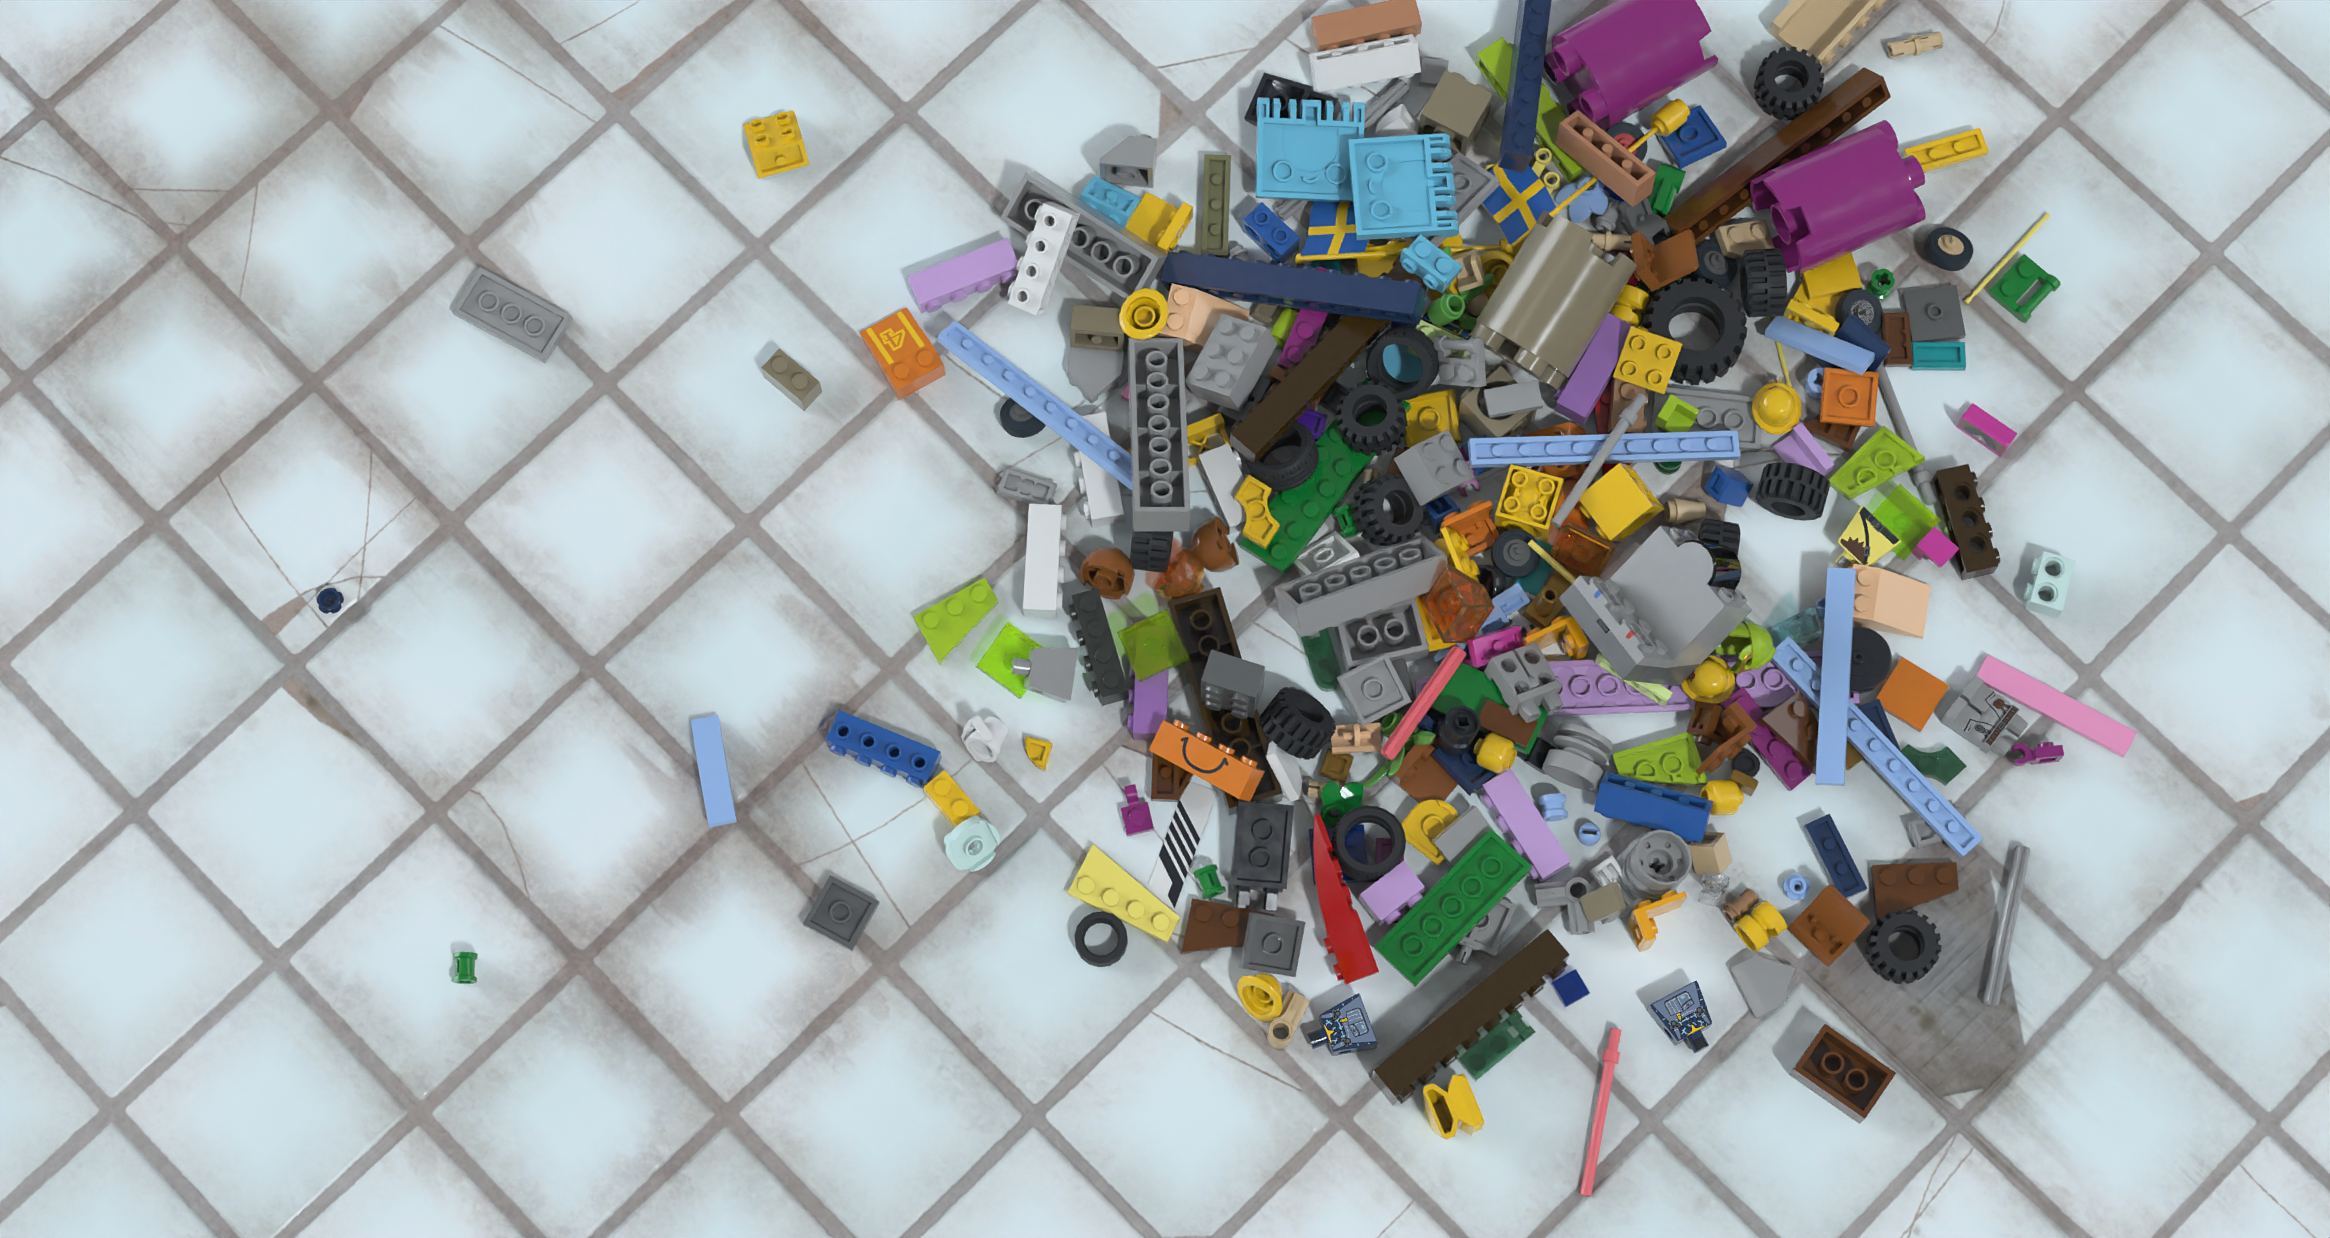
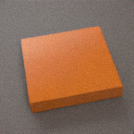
M1824 368L1819 423L1873 428L1875 426L1879 373L1865 371L1863 375H1859L1845 369Z
M1901 657L1875 700L1880 699L1885 712L1916 731L1921 732L1949 685L1904 657Z

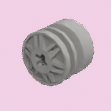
M1561 723L1557 730L1558 736H1555L1553 744L1558 749L1549 750L1542 770L1553 779L1571 787L1587 791L1596 790L1603 773L1602 769L1596 764H1606L1609 758L1606 754H1610L1613 747L1612 742L1589 728L1571 723Z
M1656 830L1648 832L1638 841L1623 863L1622 875L1626 886L1634 895L1643 900H1661L1663 894L1675 890L1687 877L1692 867V855L1689 846L1680 836L1671 831Z

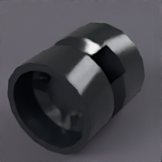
M1456 706L1448 711L1435 736V742L1443 753L1450 756H1459L1468 750L1481 727L1477 713L1466 706Z

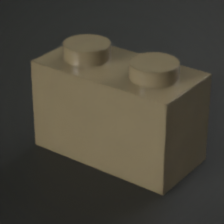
M1073 304L1070 346L1123 351L1125 333L1119 323L1121 309Z
M780 348L761 367L764 378L803 411L822 393L820 381Z

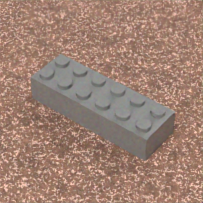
M1033 171L1024 174L1000 217L1002 221L1028 236L1030 231H1034L1037 222L1034 219L1035 214L1043 203L1052 201L1080 213L1064 260L1124 299H1127L1128 296L1137 290L1150 288L1168 255L1038 172Z
M1420 535L1275 586L1274 589L1279 616L1303 637L1312 636L1317 631L1328 627L1340 626L1342 622L1354 618L1365 617L1368 613L1379 609H1388L1393 604L1401 601L1413 600L1418 595L1438 591L1443 586L1451 584L1447 555L1427 537Z

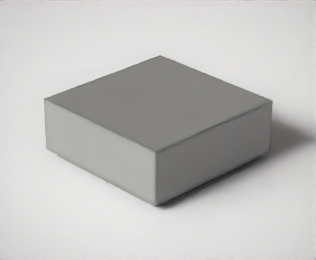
M1422 58L1419 86L1436 87L1445 70L1448 71L1449 60Z

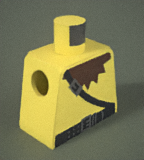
M1862 505L1837 541L1845 551L1835 563L1840 568H1851L1857 562L1871 567L1897 548L1902 542Z

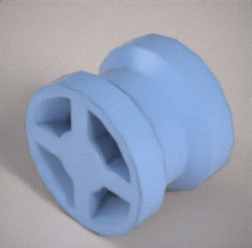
M1824 368L1812 370L1805 382V392L1812 399L1821 400L1822 382L1818 381V379L1823 380Z
M1547 794L1538 798L1539 804L1542 806L1541 816L1545 822L1560 821L1568 818V811L1564 808V803L1566 802L1565 794Z

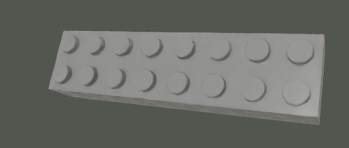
M1129 338L1128 382L1134 532L1189 531L1191 510L1183 338H1148L1144 340Z

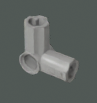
M1576 877L1571 880L1534 884L1537 909L1567 905L1571 935L1595 932L1594 922H1588L1580 898H1574L1570 894V888L1574 885H1580L1585 889L1586 894L1590 893V885L1585 879Z

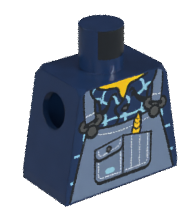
M1697 980L1650 1004L1647 1008L1649 1015L1674 1045L1687 1040L1694 1054L1709 1046L1702 1031L1712 1025V1020Z
M1359 993L1320 1014L1319 1022L1321 1029L1307 1033L1312 1049L1328 1044L1332 1056L1372 1050L1378 1046Z

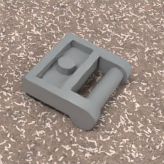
M1442 335L1435 338L1434 348L1438 351L1440 384L1469 387L1486 386L1484 342L1481 338L1461 340L1450 339L1448 336ZM1451 350L1468 351L1471 354V358L1452 356Z

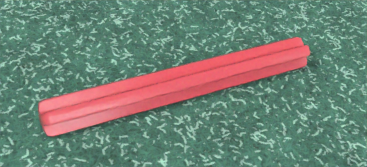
M1457 646L1451 648L1380 750V753L1386 759H1395L1466 657V652L1462 648Z

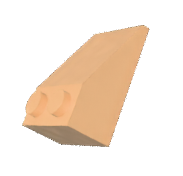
M1172 284L1167 300L1169 315L1166 325L1159 333V338H1183L1184 350L1201 353L1221 314L1248 322L1250 311L1198 289Z
M1853 564L1851 568L1856 569L1853 627H1865L1875 631L1923 639L1931 585L1881 568Z

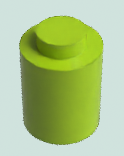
M1289 308L1283 309L1270 331L1278 343L1275 349L1283 351L1298 312Z

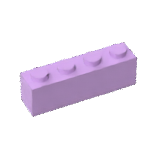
M1005 238L909 275V285L921 313L926 311L931 313L941 309L942 305L949 302H961L967 298V295L975 292H987L993 285L998 283L1007 284L1014 281L1019 272L1017 271L1018 260L1009 239Z
M1511 769L1509 771L1506 770L1482 785L1480 791L1482 793L1480 795L1482 803L1488 810L1491 808L1497 816L1495 822L1502 833H1508L1512 840L1509 842L1510 846L1532 866V870L1528 873L1532 879L1537 878L1539 883H1543L1569 866L1570 859Z

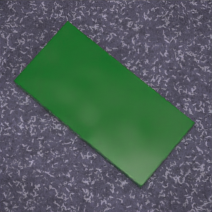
M1461 663L1430 709L1446 716L1451 708L1466 706L1475 711L1479 717L1487 699L1508 709L1510 706L1504 701L1502 693L1494 680L1489 681L1485 673ZM1543 705L1538 706L1541 715L1535 720L1538 724L1526 749L1514 744L1515 750L1529 755L1548 716ZM1479 729V733L1486 736L1490 733L1484 729Z

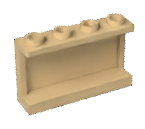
M1792 0L1772 21L1768 33L1789 50L1791 46L1797 47L1796 51L1799 52L1802 49L1807 50L1806 55L1810 57L1813 54L1817 58L1816 64L1820 63L1821 66L1825 65L1827 67L1836 57V50L1839 47L1844 49L1853 38L1851 34L1856 29L1862 30L1870 20L1868 16L1873 11L1878 12L1887 0Z

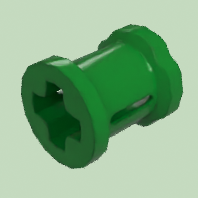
M1884 268L1875 270L1867 284V291L1873 293L1878 300L1887 298L1895 283L1893 273ZM1882 282L1884 285L1880 287L1877 284Z
M1351 504L1341 506L1332 512L1339 522L1341 528L1340 535L1344 539L1362 533L1361 530L1357 531L1355 528L1357 522L1356 519L1352 520L1351 514H1354V509H1351Z
M1216 864L1202 867L1193 873L1194 877L1198 878L1200 882L1203 900L1217 897L1226 892L1225 886H1221L1216 873L1218 870Z
M453 953V959H455V976L451 980L453 983H477V977L474 976L475 960L478 958L477 953Z

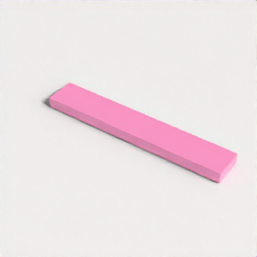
M1989 654L1985 657L1977 673V676L1984 681L1983 684L1992 690L2121 757L2126 755L2137 733L2133 729Z

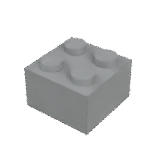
M1448 430L1414 445L1394 458L1420 506L1457 489L1474 478L1472 471Z

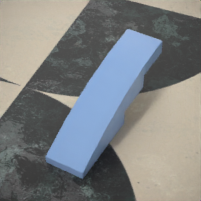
M1519 582L1494 597L1454 633L1456 646L1466 652V657L1470 656L1467 639L1511 625V622L1507 616L1531 603ZM1452 647L1440 649L1435 655L1434 660L1438 666H1440Z
M714 715L691 720L709 828L737 822L719 717Z

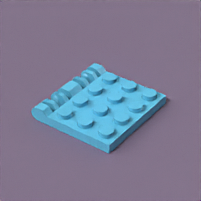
M1258 97L1255 198L1353 203L1348 141L1349 139L1364 138V102H1353L1352 121H1349V102H1342L1340 109L1341 121H1333L1334 105L1332 101H1326L1325 120H1321V100H1301L1300 119H1296V99L1289 100L1288 118H1280V99L1273 98L1272 118H1269V98Z
M1441 133L1349 139L1348 146L1357 240L1417 237L1420 234L1422 236L1438 235L1441 237H1453L1459 234V224L1456 221L1458 219L1457 212L1453 210L1436 211V207L1446 208L1456 205V197L1453 196L1455 194L1454 175L1451 173L1453 165L1448 162L1432 163L1431 159L1435 161L1447 160L1452 156L1451 149H1449L1451 147L1450 135Z

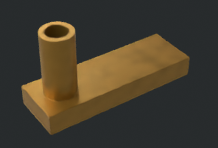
M1572 555L1562 564L1576 579L1580 575L1589 577L1592 573L1591 569ZM1557 571L1525 609L1522 616L1537 627H1541V629L1547 628L1565 607L1559 600V597L1572 584Z

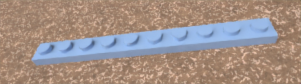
M956 320L938 335V343L1132 490L1131 454Z
M1738 431L1623 434L1603 464L1738 460L1740 457ZM1610 434L1469 438L1470 468L1510 467L1511 464L1516 466L1590 464Z
M1788 636L1775 648L1776 653L1771 661L1819 710L1822 670ZM1849 699L1847 740L1962 859L1983 837Z

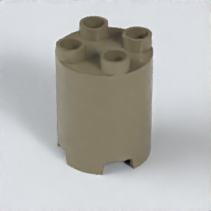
M1544 210L1475 321L1476 325L1471 331L1470 336L1481 338L1489 351L1514 366L1516 363L1530 371L1532 376L1558 391L1565 378H1569L1637 268V265L1622 253L1614 257L1591 243L1594 234L1558 214L1553 218Z

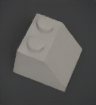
M1146 134L1127 137L1100 158V179L1111 184L1153 188L1157 161L1156 138Z

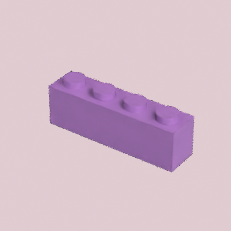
M1608 313L1592 342L1582 355L1580 363L1576 365L1568 379L1570 380L1566 387L1560 386L1553 399L1557 402L1556 412L1584 426L1614 374L1629 329L1633 325Z
M1137 626L1136 635H1131V651H1136V661H1130V678H1135V688H1129V704H1134V715L1128 714V731H1133V740H1154L1162 721H1167L1170 627Z

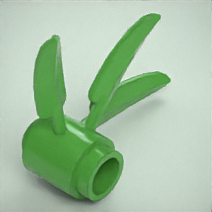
M1446 246L1442 251L1451 257V248ZM1486 274L1484 285L1459 292L1461 296L1447 293V289L1451 286L1450 284L1441 297L1429 304L1427 313L1431 322L1437 326H1444L1454 320L1460 321L1461 328L1472 331L1476 325L1475 321L1477 318L1463 314L1465 303L1470 302L1494 281L1495 275Z
M1391 712L1385 716L1380 726L1384 736L1389 739L1404 715ZM1416 727L1395 759H1387L1363 786L1365 788L1371 787L1387 773L1389 777L1395 774L1402 764L1405 751L1412 749L1415 744L1428 745L1432 743L1436 735L1431 732L1421 731Z

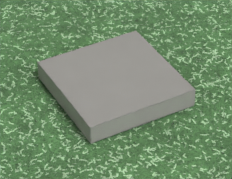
M1387 653L1337 677L1361 727L1412 702Z
M1472 805L1431 841L1450 867L1453 868L1493 828L1479 809Z

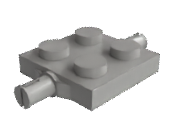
M1502 899L1459 942L1462 947L1455 961L1460 963L1463 954H1465L1461 964L1467 965L1472 951H1479L1494 958L1517 905Z

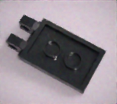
M1237 800L1230 884L1233 885L1232 888L1237 889L1235 905L1237 908L1249 909L1251 890L1265 891L1263 909L1277 911L1278 892H1283V889H1287L1294 805Z

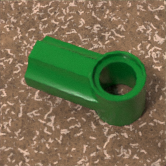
M1661 162L1649 199L1653 213L1661 218L1669 214L1676 193H1679L1686 171Z

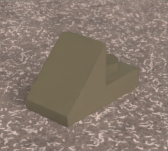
M1618 882L1608 884L1580 898L1589 923L1599 920L1602 921V924L1612 922L1627 908Z

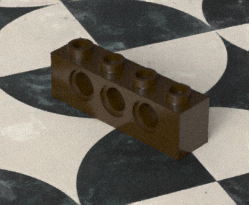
M1969 464L1936 471L1932 480L1950 541L1959 548L1955 554V559L1961 579L1966 580L1993 574L1999 566L1998 564H2000V555L1998 549L1993 548L1991 538L1993 537L1990 523L1986 522L1984 518L1985 504L1983 498L1978 497L1976 491L1978 481L1975 472H1971ZM1954 492L1964 493L1967 500H1958ZM1962 517L1971 518L1974 522V525H1965L1962 521ZM1975 542L1979 544L1981 551H1973L1969 543Z

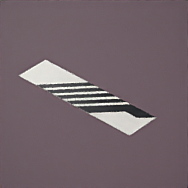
M1193 782L1189 783L1178 802L1146 888L1166 906L1175 909L1218 792Z

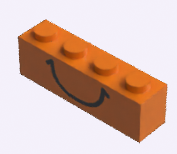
M1175 719L1174 722L1162 721L1149 748L1151 752L1232 796L1250 802L1265 772L1256 767L1258 762L1244 755L1240 759L1233 755L1235 750L1222 743L1219 746L1211 743L1212 737L1200 731H1197L1196 734L1188 731L1190 726L1180 720Z

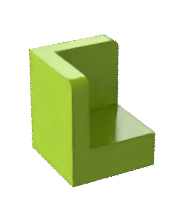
M1671 394L1658 414L1655 425L1667 432H1688L1695 422L1699 410Z

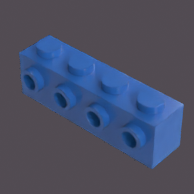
M840 710L825 739L832 753L845 757V754L853 756L857 763L866 767H870L871 764L881 768L880 771L883 774L893 778L897 774L906 778L908 784L917 788L927 785L933 779L942 759L941 752Z
M1605 771L1600 783L1594 812L1600 813L1606 818L1625 820L1634 826L1643 825L1655 830L1671 831L1687 841L1702 842L1714 801Z

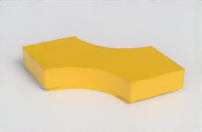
M1248 474L1234 495V500L1242 506L1246 515V524L1242 536L1266 549L1280 528V524L1271 516L1267 505L1272 488Z

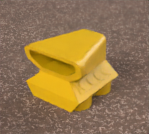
M1464 1073L1453 1075L1450 1082H1448L1446 1091L1433 1083L1423 1088L1425 1113L1434 1133L1443 1139H1450L1456 1135L1457 1128L1471 1136L1473 1132L1483 1129L1482 1125H1485L1483 1115Z

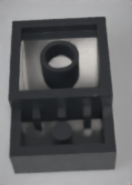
M1264 73L1244 119L1257 127L1258 97L1269 98V118H1272L1273 98L1280 99V118H1288V103L1290 99H1296V119H1300L1301 100H1321V120H1325L1326 101L1333 102V121H1336L1338 118L1341 104L1338 98L1315 92L1312 86Z

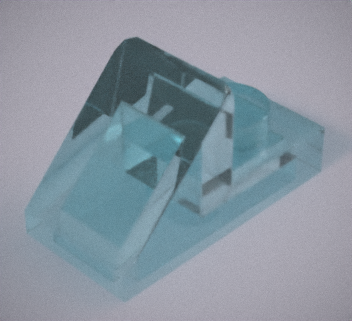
M1810 607L1766 629L1772 637L1775 648L1788 636L1799 646L1803 643H1815L1824 633L1815 607Z

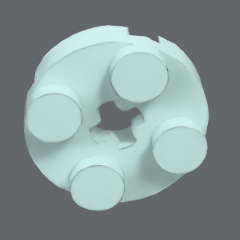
M973 815L968 820L960 823L944 838L948 860L958 870L968 869L971 872L984 868L993 860L996 855L994 852L996 843L999 845L1000 842L997 829L989 821L981 819L977 815ZM973 841H975V842H974L975 847L972 848V849L969 848V845H970Z

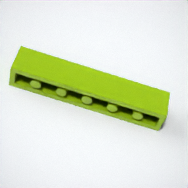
M1501 37L1477 53L1475 65L1506 103L1513 44L1507 43ZM1541 82L1535 141L1541 148H1547L1551 151L1554 165L1569 183H1573L1589 171L1555 144L1559 123L1567 118L1566 112L1560 103H1555L1552 100L1548 88Z

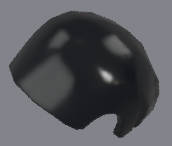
M1477 565L1479 574L1476 576L1479 583L1470 587L1473 601L1476 605L1484 606L1506 590L1505 575L1499 568L1492 565Z

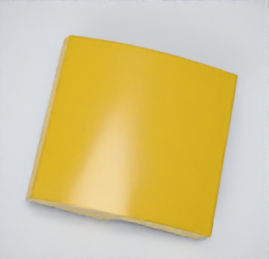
M1852 253L1800 274V278L1804 280L1808 300L1862 289L1861 279Z

